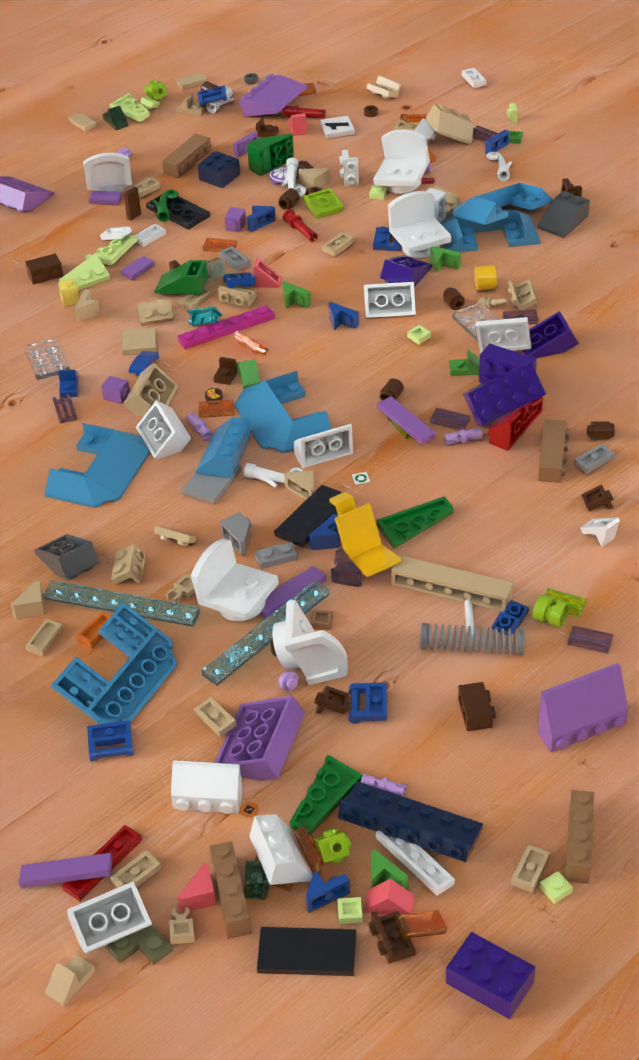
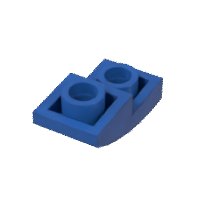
M151 351L141 352L130 365L129 373H135L139 376L153 361L159 359V353Z
M510 600L504 612L499 613L491 628L495 630L497 627L500 633L501 629L504 628L505 635H507L510 628L512 635L527 616L529 607Z

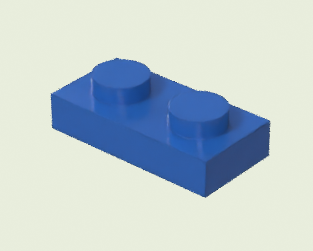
M503 130L486 140L485 154L497 152L509 145V131Z

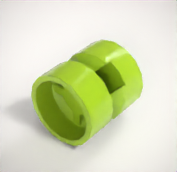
M540 595L535 603L532 618L542 623L548 621L549 625L561 628L566 620L569 604L559 600L553 602L552 598Z

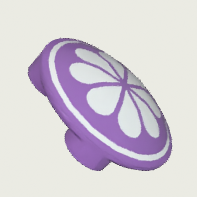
M286 166L277 167L270 171L269 178L272 180L273 185L283 184L287 173Z

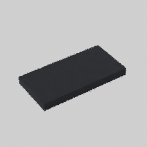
M161 195L154 199L159 202ZM179 196L175 199L167 198V207L170 212L169 220L188 230L210 217L209 211ZM153 200L146 203L147 209L157 213L158 209Z
M321 485L273 531L275 536L304 547L309 542V534L331 515L337 514L336 506L331 504L329 499L343 492Z
M261 927L257 973L354 976L356 929Z

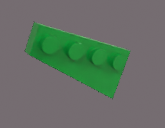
M444 496L377 519V526L393 549L453 514V507Z
M327 755L323 767L316 774L314 783L308 788L305 799L300 802L289 822L290 828L308 839L339 806L340 801L347 798L357 781L361 782L363 775L332 756Z

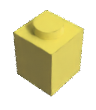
M65 279L58 282L64 307L77 304L79 295L75 280Z

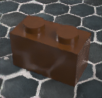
M56 253L25 261L28 276L33 284L63 277L62 265Z
M484 682L458 685V701L466 730L473 731L492 728V719L496 718L495 708L490 706V691L485 689Z

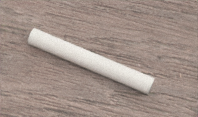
M467 599L464 602L466 630L468 632L470 625L472 640L475 630L473 604L470 599Z

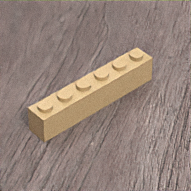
M399 555L401 562L395 564L391 570V585L460 602L470 599L473 605L504 612L512 598L513 582Z

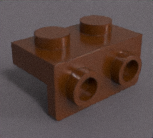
M376 911L371 912L369 929L372 936H377L379 953L381 956L385 955L388 964L416 955L415 947L398 911L378 917Z

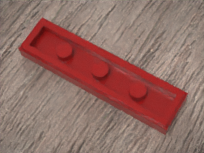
M124 825L94 855L111 853L112 871L142 841V836ZM104 877L65 882L62 888L80 902Z

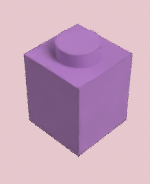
M230 207L225 216L226 231L241 232L246 223L245 209Z
M109 376L101 386L103 399L122 404L130 393L128 380Z

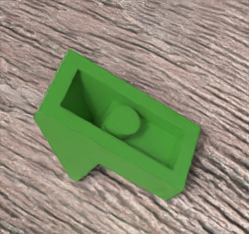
M436 246L430 247V261L437 272L443 266L459 269L461 266V253Z
M285 281L282 282L286 309L293 303L305 308L311 305L310 291Z
M467 349V359L449 360L450 376L479 375L480 358Z
M255 359L236 363L244 389L260 383Z
M372 850V887L392 879L408 890V875L378 851Z

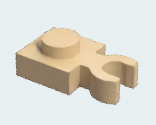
M187 573L173 584L174 589L168 590L166 596L168 600L174 597V604H179L183 596L191 597L195 593L191 575Z
M185 907L183 914H177L176 908L172 909V920H169L170 945L194 943L193 918H190L188 907Z

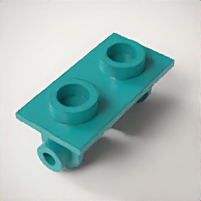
M213 306L187 310L191 314L189 324L192 326L202 325L203 323L214 324L219 320V316H223Z

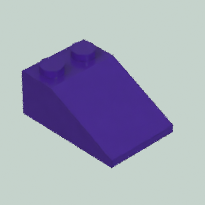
M406 255L385 259L380 278L384 279L386 283L414 282L415 287L432 268V264Z
M558 311L529 329L531 349H524L522 351L524 355L539 358L564 353L579 343L561 312Z

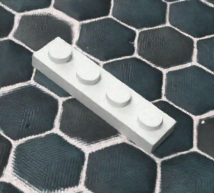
M381 831L376 832L375 838L436 896L454 885L455 878L420 846L405 842L400 838L385 835Z

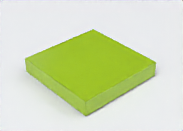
M331 188L303 196V201L316 219L344 211V206Z

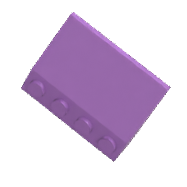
M270 74L266 76L265 80L260 81L258 86L253 87L249 93L244 94L239 103L244 117L276 114L307 88V85L282 75Z
M0 176V204H5V207L17 208L19 212L33 210L54 195L53 191L10 176Z
M616 663L541 692L538 735L550 752L564 749L571 744L582 742L594 735H600L612 728L621 727L627 722L628 705L620 664Z
M293 696L241 704L234 718L237 726L228 732L215 763L240 765L241 777L260 781L278 778L305 712Z

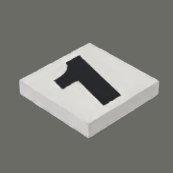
M348 116L320 120V125L327 139L355 134Z

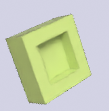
M142 97L140 102L145 105V108L151 110L159 108L160 102L151 98Z
M510 103L509 109H507V118H510L511 124L517 123L518 110L515 103Z
M372 185L369 199L384 200L387 187Z
M418 325L407 332V338L419 345L431 338V332Z
M559 871L542 880L539 888L554 904L573 892L572 885Z
M361 897L337 899L339 924L363 923Z

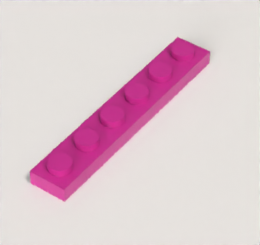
M268 305L261 306L257 309L217 321L214 324L202 326L177 335L178 341L184 349H188L275 319V313Z

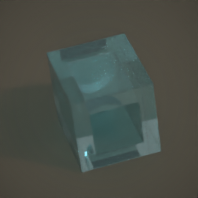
M214 258L206 261L208 278H216L227 274L223 258Z

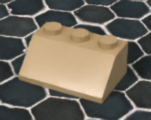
M433 104L425 119L439 134L471 145L473 122L470 120V116L465 113L460 114L455 109L449 110L442 104L440 106Z
M152 363L140 373L123 405L136 416L144 417L155 401L168 406L179 385L157 365Z

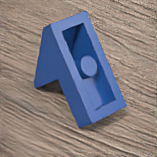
M252 206V214L247 216L248 230L253 232L276 221L275 207Z
M332 302L329 303V318L334 330L341 324L355 329L359 326L358 311Z
M76 370L58 371L60 398L78 397V372Z
M331 515L309 534L310 549L322 550L340 547V537L335 518L338 517L337 515Z
M314 871L305 896L308 913L350 894V882L346 874L332 877L324 883L318 872Z

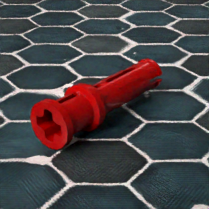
M295 105V107L285 106L282 109V117H291V115L305 113L306 117L325 119L326 109L299 108L298 105Z
M288 209L284 212L283 220L289 222L293 229L299 230L310 242L315 241L312 236L317 240V233L311 230L303 222L302 218L295 214L294 210Z

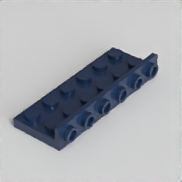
M358 781L346 800L342 799L339 803L338 819L376 832L381 831L385 835L400 838L405 842L416 844L422 848L463 862H467L483 827V823Z

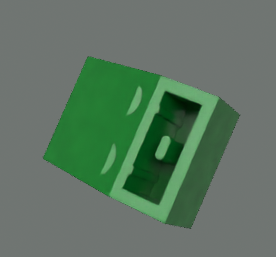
M293 134L263 137L247 143L249 170L262 176L277 167L285 165L287 159L294 158Z
M189 260L161 276L154 293L162 295L201 294L209 277L206 260Z

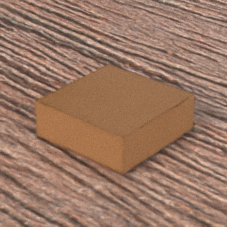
M313 610L310 623L313 629L331 630L333 611Z

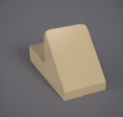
M191 93L179 104L175 112L202 116L206 111V104L200 107L199 102L194 103Z
M88 289L83 290L75 307L77 322H82L100 314L99 302L93 299Z
M75 955L66 966L58 962L53 970L45 995L65 1007L95 972L94 965L78 955Z

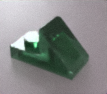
M120 106L110 108L108 112L102 114L103 119L115 130L128 127V122Z

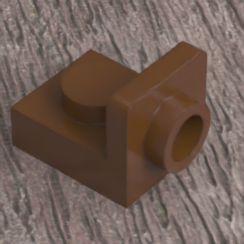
M261 118L256 123L258 137L276 136L279 132L277 126L265 125L264 118Z
M568 178L562 179L561 192L565 191L581 196L582 186H574Z
M220 357V367L214 375V382L231 385L237 374L236 359Z
M602 484L582 494L589 512L606 503L610 509L614 508L611 502L614 498L609 490L605 491Z
M326 685L323 691L318 692L314 702L317 705L316 713L321 714L323 709L327 708L345 714L348 710L349 693Z

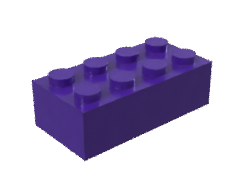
M525 362L463 393L477 426H484L546 395L532 362Z

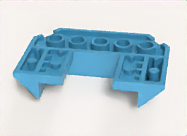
M517 183L475 196L453 206V216L486 225L508 217V211L502 210V206L510 204L532 210L551 204L553 199L540 187Z
M512 208L502 209L508 211L507 218L486 225L450 215L440 223L451 235V242L444 244L445 249L456 252L478 251V244L474 235L476 232L503 230L509 247L540 244V239L531 216Z
M298 371L268 379L245 388L234 403V407L242 418L250 419V432L263 449L271 447L278 449V452L287 453L294 450L295 440L332 429L326 411L312 413L292 420L282 406L284 403L305 397V391L298 382Z
M82 423L84 435L76 445L77 450L97 454V456L85 473L64 468L59 470L50 469L45 497L97 508L102 506L103 502L120 500L150 454V450L140 435Z
M122 603L98 631L101 636L130 657L110 682L79 658L75 657L50 686L99 724L130 720L131 723L177 666L172 652V639L125 603Z

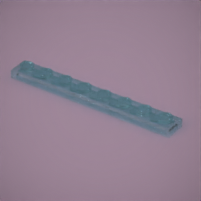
M54 580L50 581L44 592L46 600L115 612L122 603H125L143 618L194 627L200 614V608Z
M314 580L289 601L296 600L303 613L306 614L329 595V589ZM287 602L202 670V676L218 686L273 640L274 624L286 620Z

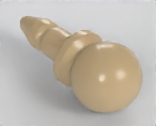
M482 297L478 300L477 306L480 309H492L493 306L507 303V300Z

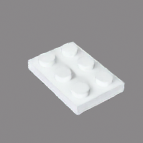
M528 317L476 322L475 326L480 353L483 352L489 343L511 351L531 349Z

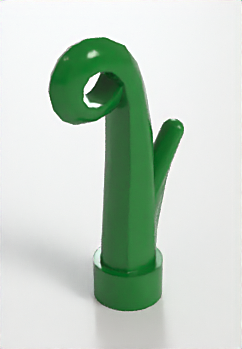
M167 190L161 195L159 202L155 199L153 200L158 209L157 218L159 221L166 222L169 220L170 212L167 207V198H177L179 195L177 191Z

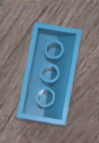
M231 417L216 428L196 469V473L232 478L250 439V419Z

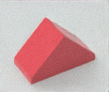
M305 113L291 115L288 126L293 136L307 134Z
M258 257L255 259V287L278 288L282 276Z
M204 863L178 896L180 911L185 912V907L192 911L216 905L214 888L207 864Z
M389 879L367 890L365 912L371 913L376 911L377 914L387 915L398 911L400 916L412 917L414 894L392 879Z

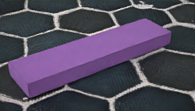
M392 396L377 403V408L421 445L435 438V432Z
M315 566L305 570L272 591L266 598L265 606L261 610L260 615L267 619L286 607L288 601L297 600L325 582L326 575Z
M111 853L22 865L19 885L21 888L110 876L112 856Z

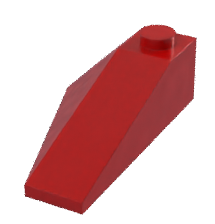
M540 397L499 419L494 426L492 425L489 428V444L509 451L543 411L544 397Z

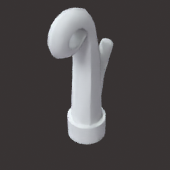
M225 86L228 100L207 103L206 107L210 113H215L222 105L234 101V98H230L233 94L230 87Z
M489 152L486 155L487 159L498 161V179L500 181H507L510 177L509 167L512 161L506 164L501 154Z
M289 158L286 161L287 173L282 187L284 188L288 183V189H295L301 198L305 195L306 189L301 186L295 188L298 160L296 158Z
M247 463L245 466L244 477L260 479L269 483L274 488H278L276 482L285 483L283 473L257 467L256 464ZM297 467L290 470V472L303 471Z

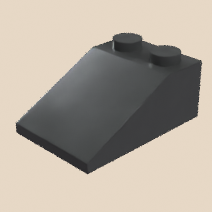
M562 191L554 198L537 228L565 238L589 216L590 200Z
M68 534L34 550L35 554L57 576L67 580L75 578L82 571L91 570L94 565L99 563L91 541Z

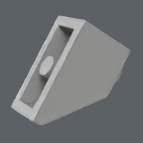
M238 512L220 521L221 534L225 539L231 540L235 550L241 556H244L251 538L250 528L252 525L247 517Z

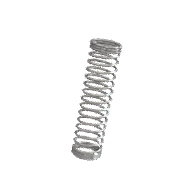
M422 623L420 648L426 649L429 640L432 650L436 638V646L439 650L443 636L444 650L447 649L448 640L450 650H453L456 637V648L459 651L463 637L464 652L467 650L468 639L470 651L472 652L476 637V650L479 652L483 636V652L487 651L489 639L490 653H493L496 637V651L499 654L503 635V653L506 654L509 639L510 654H513L516 637L517 655L523 656L525 629H519V636L518 630L515 629L512 644L511 629L509 628L505 646L504 628H502L498 647L497 627L494 630L492 644L491 628H488L486 645L484 627H482L478 647V627L475 626L473 643L471 644V626L469 625L465 645L464 625H462L458 647V626L455 625L453 643H451V625L449 624L445 645L444 624H442L438 646V624H435L432 643L431 623H429V626L428 623Z

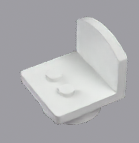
M403 129L384 134L381 141L385 159L373 179L374 185L386 186L389 192L395 194H404L417 189L421 185V177L430 162L426 136L416 131Z
M101 153L83 161L87 190L123 192L128 185H132L129 157L126 155Z
M425 191L406 193L388 204L389 232L400 243L402 251L406 255L415 258L429 257L430 247H440V245L451 242L450 233L435 218L434 196L431 193Z
M220 539L210 545L199 558L191 574L198 604L220 611L224 618L231 621H245L260 614L265 606L266 598L279 584L277 575L236 563L232 543L228 539Z
M288 601L286 604V620L277 622L273 626L274 648L282 667L286 671L300 668L306 676V681L309 685L347 676L348 658L342 644L334 636L323 630L315 632L297 601Z

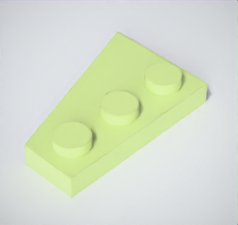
M130 93L109 104L110 110L138 122L144 121V119L150 116L149 110L142 104H138L137 100L132 98Z
M127 234L121 239H114L109 242V246L97 249L96 254L103 264L113 265L138 241L136 235ZM89 254L85 256L86 260L90 258L92 255Z
M95 253L59 279V282L65 279H74L79 291L109 280L110 274Z

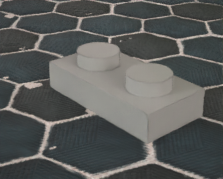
M233 246L219 252V257L236 271L250 266V260Z
M600 444L575 458L574 465L588 474L614 459L615 453L603 444Z
M292 542L255 551V557L260 569L298 560L297 552Z

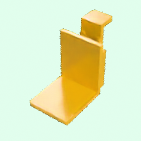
M347 492L329 499L330 503L336 506L338 517L335 518L347 562L365 576L370 577L401 562V558L381 544L370 503L356 508L354 497Z

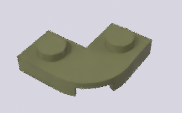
M152 926L106 945L107 950L119 963L140 950L154 965L173 951L170 943Z

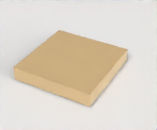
M155 327L122 330L123 355L140 354L143 351L156 352Z

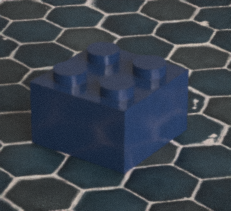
M218 151L213 152L197 164L199 180L220 188H224L240 175L239 159Z

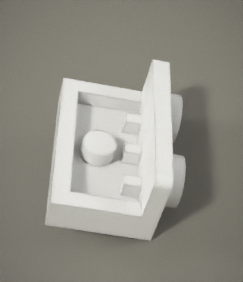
M342 150V156H339V163L342 166V169H340V179L343 178L344 186L359 185L358 158H349L348 150Z

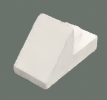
M618 517L595 518L580 527L583 534L596 535L601 547H603L615 538L620 520Z

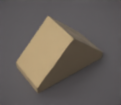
M329 168L299 169V183L307 188L314 186L321 188L329 183Z
M313 471L286 472L284 474L285 488L305 500L314 493Z
M36 580L10 604L15 619L45 615L40 581Z

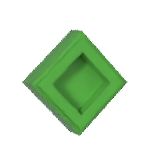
M509 130V143L521 144L523 132Z

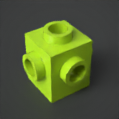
M152 80L149 84L143 86L147 97L155 101H160L167 95L166 86L162 81Z
M336 828L325 830L323 835L313 838L319 860L323 863L330 861L331 863H338L345 860V856L350 855L349 848H351L349 836L340 830H336Z

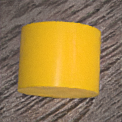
M494 265L474 267L476 291L497 288V275Z

